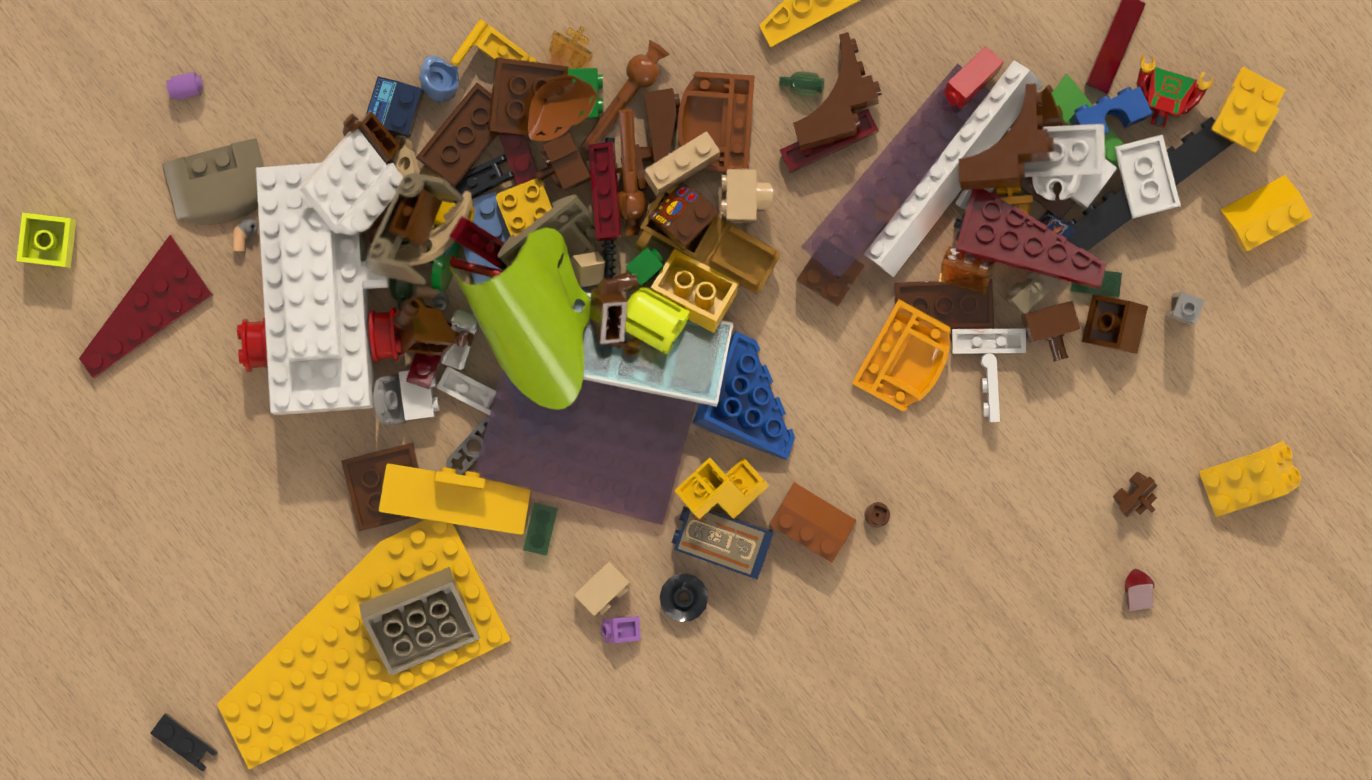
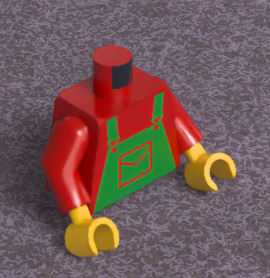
M1142 55L1140 57L1141 68L1136 85L1137 88H1141L1150 109L1154 111L1151 124L1165 128L1169 115L1179 117L1181 114H1187L1199 104L1207 89L1212 86L1214 76H1212L1209 82H1205L1203 80L1205 72H1202L1199 76L1198 84H1196V79L1155 67L1154 56L1152 57V62L1144 63L1145 56Z

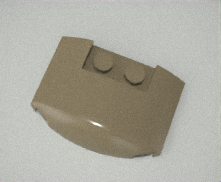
M256 138L181 157L162 164L176 217L179 221H187L197 225L221 224L241 218L258 208L256 168L264 167Z
M575 194L559 199L552 203L554 206L516 237L512 234L499 251L498 257L509 268L517 259L526 243L528 235L533 231L543 228L555 229L563 236L570 259L575 255L592 253L597 247L594 243L596 241L594 216ZM563 254L560 258V264L563 260Z

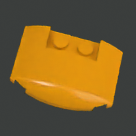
M898 299L860 366L852 384L901 411L907 410V406L920 401L932 389L940 377L949 354V333L951 334V328Z

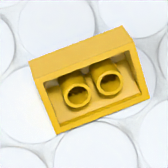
M1286 175L1220 209L1242 252H1247L1313 217L1301 194Z

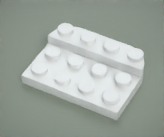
M357 129L355 133L350 131L299 190L332 231L354 235L371 226L392 201L403 177L397 171L394 163L386 165L360 130Z

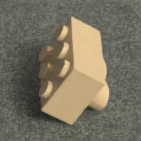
M727 169V175H722V193H727V200H722V217H727V222L756 223V211H767L772 205L773 189L771 184L768 182H757L756 169Z

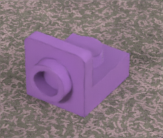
M639 616L603 618L601 634L604 642L640 641Z

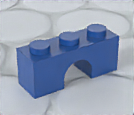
M1131 87L1119 91L1117 93L1118 96L1110 99L1109 96H1105L1096 101L1097 105L1092 107L1083 105L1074 110L1075 114L1069 121L1071 126L1104 124L1105 136L1109 132L1105 123L1106 115H1114L1119 118L1125 129L1146 120L1152 114V111L1141 88L1138 87L1132 90Z

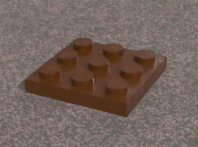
M495 58L488 131L529 136V110L535 93L549 79L568 75L569 67ZM558 86L554 91L556 94L561 95L565 89L562 86ZM557 127L554 133H556L557 130L562 129V127ZM542 131L539 134H536V136L540 134L544 136L546 135Z
M413 442L341 460L359 531L414 518L379 511L386 465L394 464L419 468Z

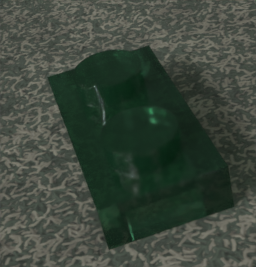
M1105 271L1100 289L1071 282L1070 292L1119 297L1122 273Z
M534 502L523 547L524 551L547 556L558 508Z

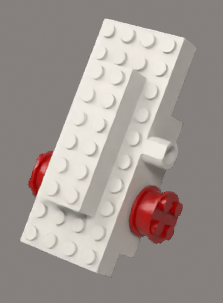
M321 163L256 168L265 317L263 321L249 322L248 319H243L242 325H237L238 340H241L242 349L238 350L239 363L243 364L247 372H251L253 368H267L270 409L274 415L373 408L374 363H378L379 359L394 358L395 361H399L400 355L405 354L402 351L401 337L399 335L400 329L393 322V316L398 314L396 309L391 308L390 312L378 313L375 312V309L370 310L369 289L389 288V277L376 275L366 267V241L362 238V232L354 235H346L341 232L335 233L299 190Z

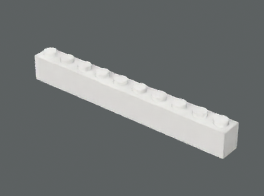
M1015 60L1007 68L864 253L875 265L892 277L900 270L961 191L958 159L981 153L986 148L992 147L999 142L1021 112L1026 84L1036 83L1037 90L1043 85L1030 69Z

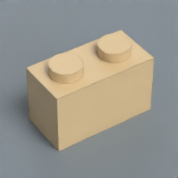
M609 560L574 596L593 616L597 613L602 616L612 606L609 602L615 596L621 598L629 590L627 584L630 580Z

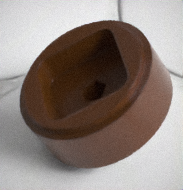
M875 502L866 508L864 513L865 520L874 528L882 527L888 523L890 511L885 504Z

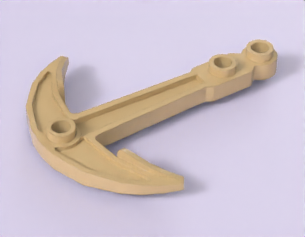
M404 135L395 136L394 139L401 146L393 158L397 171L401 173L403 178L410 173L420 174L415 153L412 151L413 145L411 140ZM465 191L462 195L464 197L463 201H458L444 215V219L447 221L436 229L434 224L432 225L424 246L412 242L403 246L400 245L394 260L413 266L425 264L442 255L455 242L449 235L460 217L468 218L472 193Z

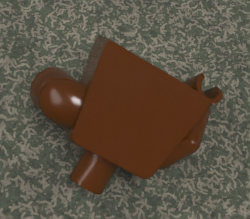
M372 111L360 121L352 113L343 122L342 133L344 136L349 131L355 133L359 129L384 162L389 161L401 147Z
M624 273L609 280L603 278L598 288L591 291L589 317L600 344L607 343L618 349L622 347L624 353L630 357L640 352L637 347L641 345V342L637 338H633L628 342L624 341L627 300L621 293L637 289L638 280L635 274Z
M423 298L405 300L400 307L399 313L393 316V322L401 332L403 352L442 356L454 343L458 347H464L465 344L472 346L473 333L453 330L445 321L442 311L436 308H426Z

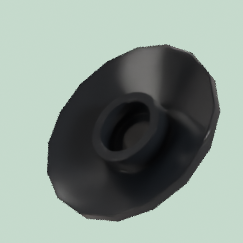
M687 573L676 574L669 578L662 586L660 605L665 614L671 619L680 622L692 621L698 618L706 609L708 602L707 589L704 583L696 576ZM684 592L689 596V599L685 602L679 598V595Z

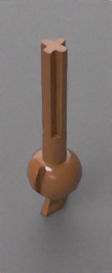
M649 40L647 54H639L629 61L626 67L628 80L581 144L582 147L589 151V145L601 143L619 118V110L626 108L640 87L651 86L657 81L659 76V65H657V62L670 55L663 47Z
M631 109L619 110L623 191L619 192L620 217L626 220V236L639 235V219L648 210V200L645 194L638 190L634 113Z

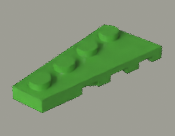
M1068 74L1064 76L1052 92L1056 105H1060L1063 119L1067 122L1068 126H1071L1069 119L1075 114L1074 110L1083 105L1093 106ZM1105 121L1109 132L1104 136L1105 159L1118 169L1119 166L1114 147L1124 145V143Z

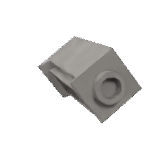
M1184 292L1173 293L1172 298L1178 300L1175 309L1167 311L1165 316L1190 326L1192 322L1196 324L1205 300Z

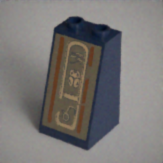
M683 507L679 520L684 521L681 530H675L671 542L676 544L674 550L758 580L774 534L772 530L737 518L733 519L731 516L710 510L698 519L688 507Z

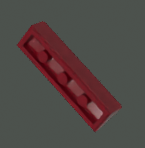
M1120 0L1085 85L1108 94L1146 3L1140 0Z

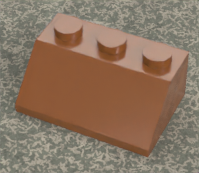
M794 482L769 522V525L833 563L850 534L856 519Z

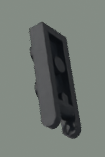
M501 155L469 170L455 190L461 195L465 191L471 192V198L512 180L515 175L513 172L503 175L499 165L506 162L507 158L505 155Z
M167 713L161 717L150 733L203 772L207 767L200 762V759L206 751L214 756L218 753L215 748Z

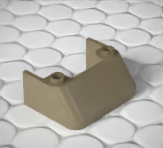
M410 173L401 180L366 258V267L371 272L380 276L421 285L425 284L426 280L407 263L394 260L403 239L388 230L403 196L414 197L421 190H424L435 197L462 202L464 197L445 179Z

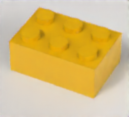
M674 249L653 283L651 291L690 311L688 320L714 333L737 295L739 282Z

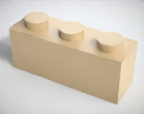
M706 131L646 168L644 178L655 195L659 197L717 161L720 150Z

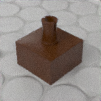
M1073 301L1021 315L1028 343L1045 339L1049 342L1053 362L1069 358L1063 336H1065V333L1081 329Z

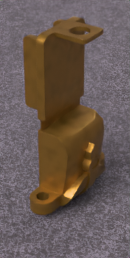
M678 185L657 197L655 202H652L648 209V214L640 227L642 234L634 246L635 249L642 252L645 250L650 239H653L671 251L676 249L738 281L741 287L754 294L762 290L780 258V252L777 249L717 216L683 251L648 218Z

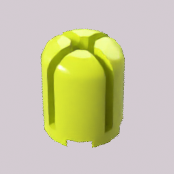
M640 288L627 301L625 332L668 355L674 346L672 342H675L680 332L683 331L689 319L690 311L648 288Z

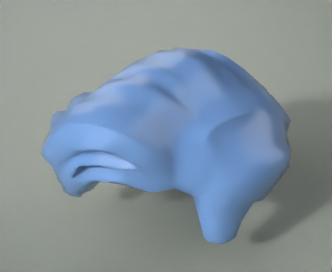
M430 55L425 57L419 75L422 90L434 102L438 101L441 104L444 101H449L452 97H455L459 86L458 67L447 64L445 60L437 56Z

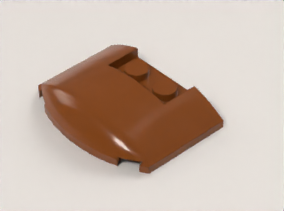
M696 71L693 79L686 87L680 103L678 114L680 147L707 131L720 150V155L717 161L702 170L727 172V169H748L755 75Z

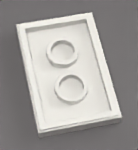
M1163 135L1114 147L1132 219L1181 206Z

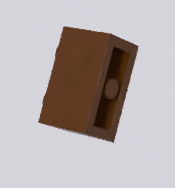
M421 190L414 197L403 196L388 231L406 241L424 246L443 201L424 190Z

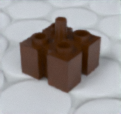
M569 132L542 145L545 151L541 152V155L548 167L535 172L538 181L552 176L557 188H563L565 192L591 181V176Z

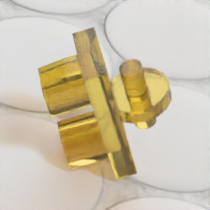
M580 26L577 31L570 27L567 29L566 34L573 37L572 40L554 30L551 35L553 40L548 50L549 53L560 58L567 47L574 52L568 64L575 68H581L587 60L590 61L593 57V52L577 44L580 41L587 45L590 41L589 38L583 35L584 27Z

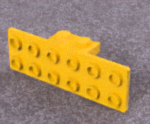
M394 464L386 465L379 505L380 512L519 535L524 534L531 492L530 487L480 478V473L466 471L465 476L455 474L456 469L441 467L440 472Z

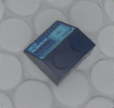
M378 76L366 115L372 111L388 131L410 137L424 91L416 86Z

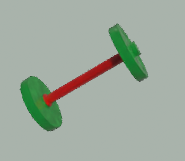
M455 241L442 255L434 259L431 285L434 290L444 292L452 280V269L455 272V268L495 278L504 271L458 259L460 244Z

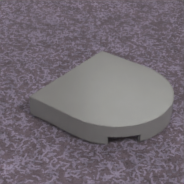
M399 375L378 378L374 385L373 402L379 420L384 425L406 423Z

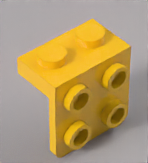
M537 178L496 195V200L510 236L513 234L516 237L552 209L544 185Z

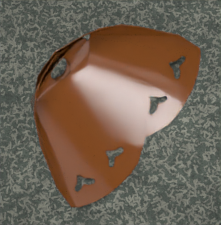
M561 75L549 79L535 93L531 101L528 119L529 139L534 141L553 140L565 134L571 126L584 121L594 107L597 92L590 84L573 75ZM558 86H562L565 89L561 95L556 94L554 91ZM557 127H563L562 129L557 130V132L554 133ZM541 131L544 134H546L545 136L541 134L536 136V134H539Z

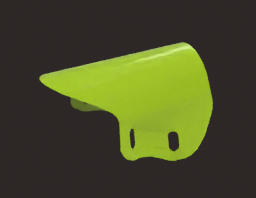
M543 228L531 232L514 263L503 273L486 282L478 284L463 283L452 269L498 364L511 382L529 399L540 406L557 410L570 406L577 398L583 382V331L590 318L591 300L587 293L582 290L576 279L563 236L557 230L551 228ZM563 254V260L558 268V261ZM576 299H581L585 303L582 312H577L573 309Z

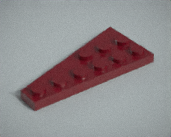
M972 189L955 252L1100 289L1106 268L1105 262L1083 248H1078L1068 242L1067 238L1052 232L1046 225L1016 206L1013 207L1001 200V197L995 193L992 194L985 189Z
M169 235L79 357L92 378H96L213 295L172 235Z

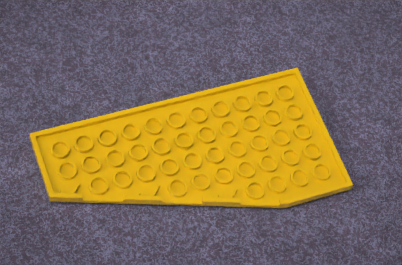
M425 519L379 542L217 703V706L248 769H251L510 641L511 638L455 525ZM450 567L480 639L390 676L361 619L359 604Z

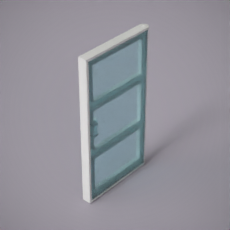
M587 293L591 300V293ZM576 299L573 309L577 312H582L585 303L581 299ZM589 318L583 331V379L717 406L731 332L734 327L733 322L721 320L716 331L713 333L688 320L683 331L680 332L675 342H672L674 346L668 355L640 340L641 345L637 347L640 352L629 357L624 353L622 347L618 349L607 343L600 344ZM625 332L624 341L628 342L636 337Z

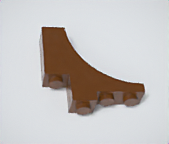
M849 32L839 34L842 60L839 76L833 90L814 112L797 122H793L801 151L857 135L856 127L860 126L857 112L852 113V111L879 104L878 96L882 95L879 82H873L872 75L862 77L866 75L862 61L857 62L855 53L859 52L855 38L850 39Z
M1036 83L1026 84L1021 112L1012 128L999 142L981 153L958 159L959 183L962 190L1021 186V178L1025 177L1024 163L1050 161V152H1054V139L1049 137L1047 129H1044L1043 115H1039V107H1043L1042 92H1038Z

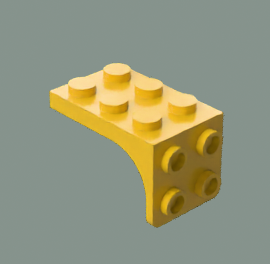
M1284 440L1254 453L1199 471L1215 517L1287 495L1300 486V472L1294 467L1291 448L1289 445H1286Z

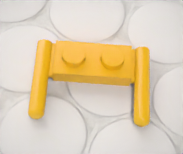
M482 19L477 22L451 59L452 65L459 66L472 46L475 45V47L494 61L495 58L499 57L539 63Z

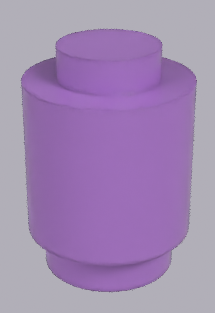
M195 71L172 76V79L166 80L167 90L171 99L182 100L201 95V90H204L203 79L201 75L197 76Z

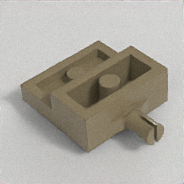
M1029 271L1025 275L1028 279L1023 283L1019 284L1017 282L1007 291L1009 296L1005 299L1011 306H1015L1021 314H1026L1057 286L1061 280Z

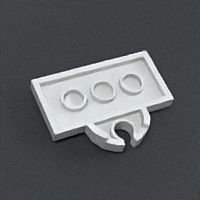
M1104 124L1044 127V129H1047L1049 137L1054 139V152H1050V161L1024 163L1025 177H1032L1033 187L1037 194L1042 195L1046 199L1055 200L1056 195L1053 192V185L1058 181L1062 185V191L1059 194L1060 200L1068 199L1079 188L1082 175L1105 174Z

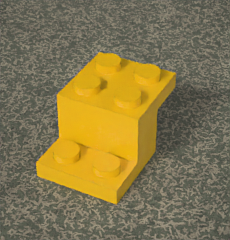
M1242 66L1218 109L1220 113L1211 130L1256 153L1279 111L1277 106L1286 89Z
M709 457L674 491L698 519L708 513L716 503L734 519L753 500L760 496L769 487V484L744 457L727 473Z

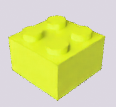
M22 213L16 261L71 268L77 220Z

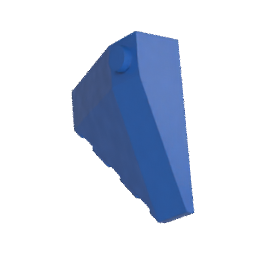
M735 331L729 342L717 406L699 403L692 423L714 434L787 460L795 440V435L792 429L787 430L782 417L786 414L780 398H775L769 385L773 380L767 365L762 366L757 355V351H760L757 341ZM712 378L705 390L707 394L710 392Z

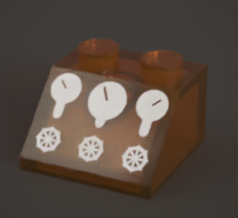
M949 246L942 260L939 282L986 295L996 262L955 252L956 247Z

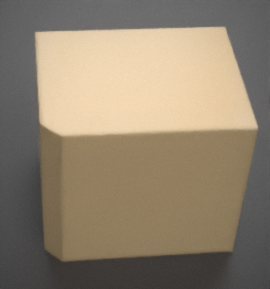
M598 252L571 257V265L580 287L599 284L604 278L605 261Z

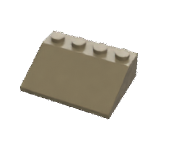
M450 567L359 604L361 619L390 676L480 639Z

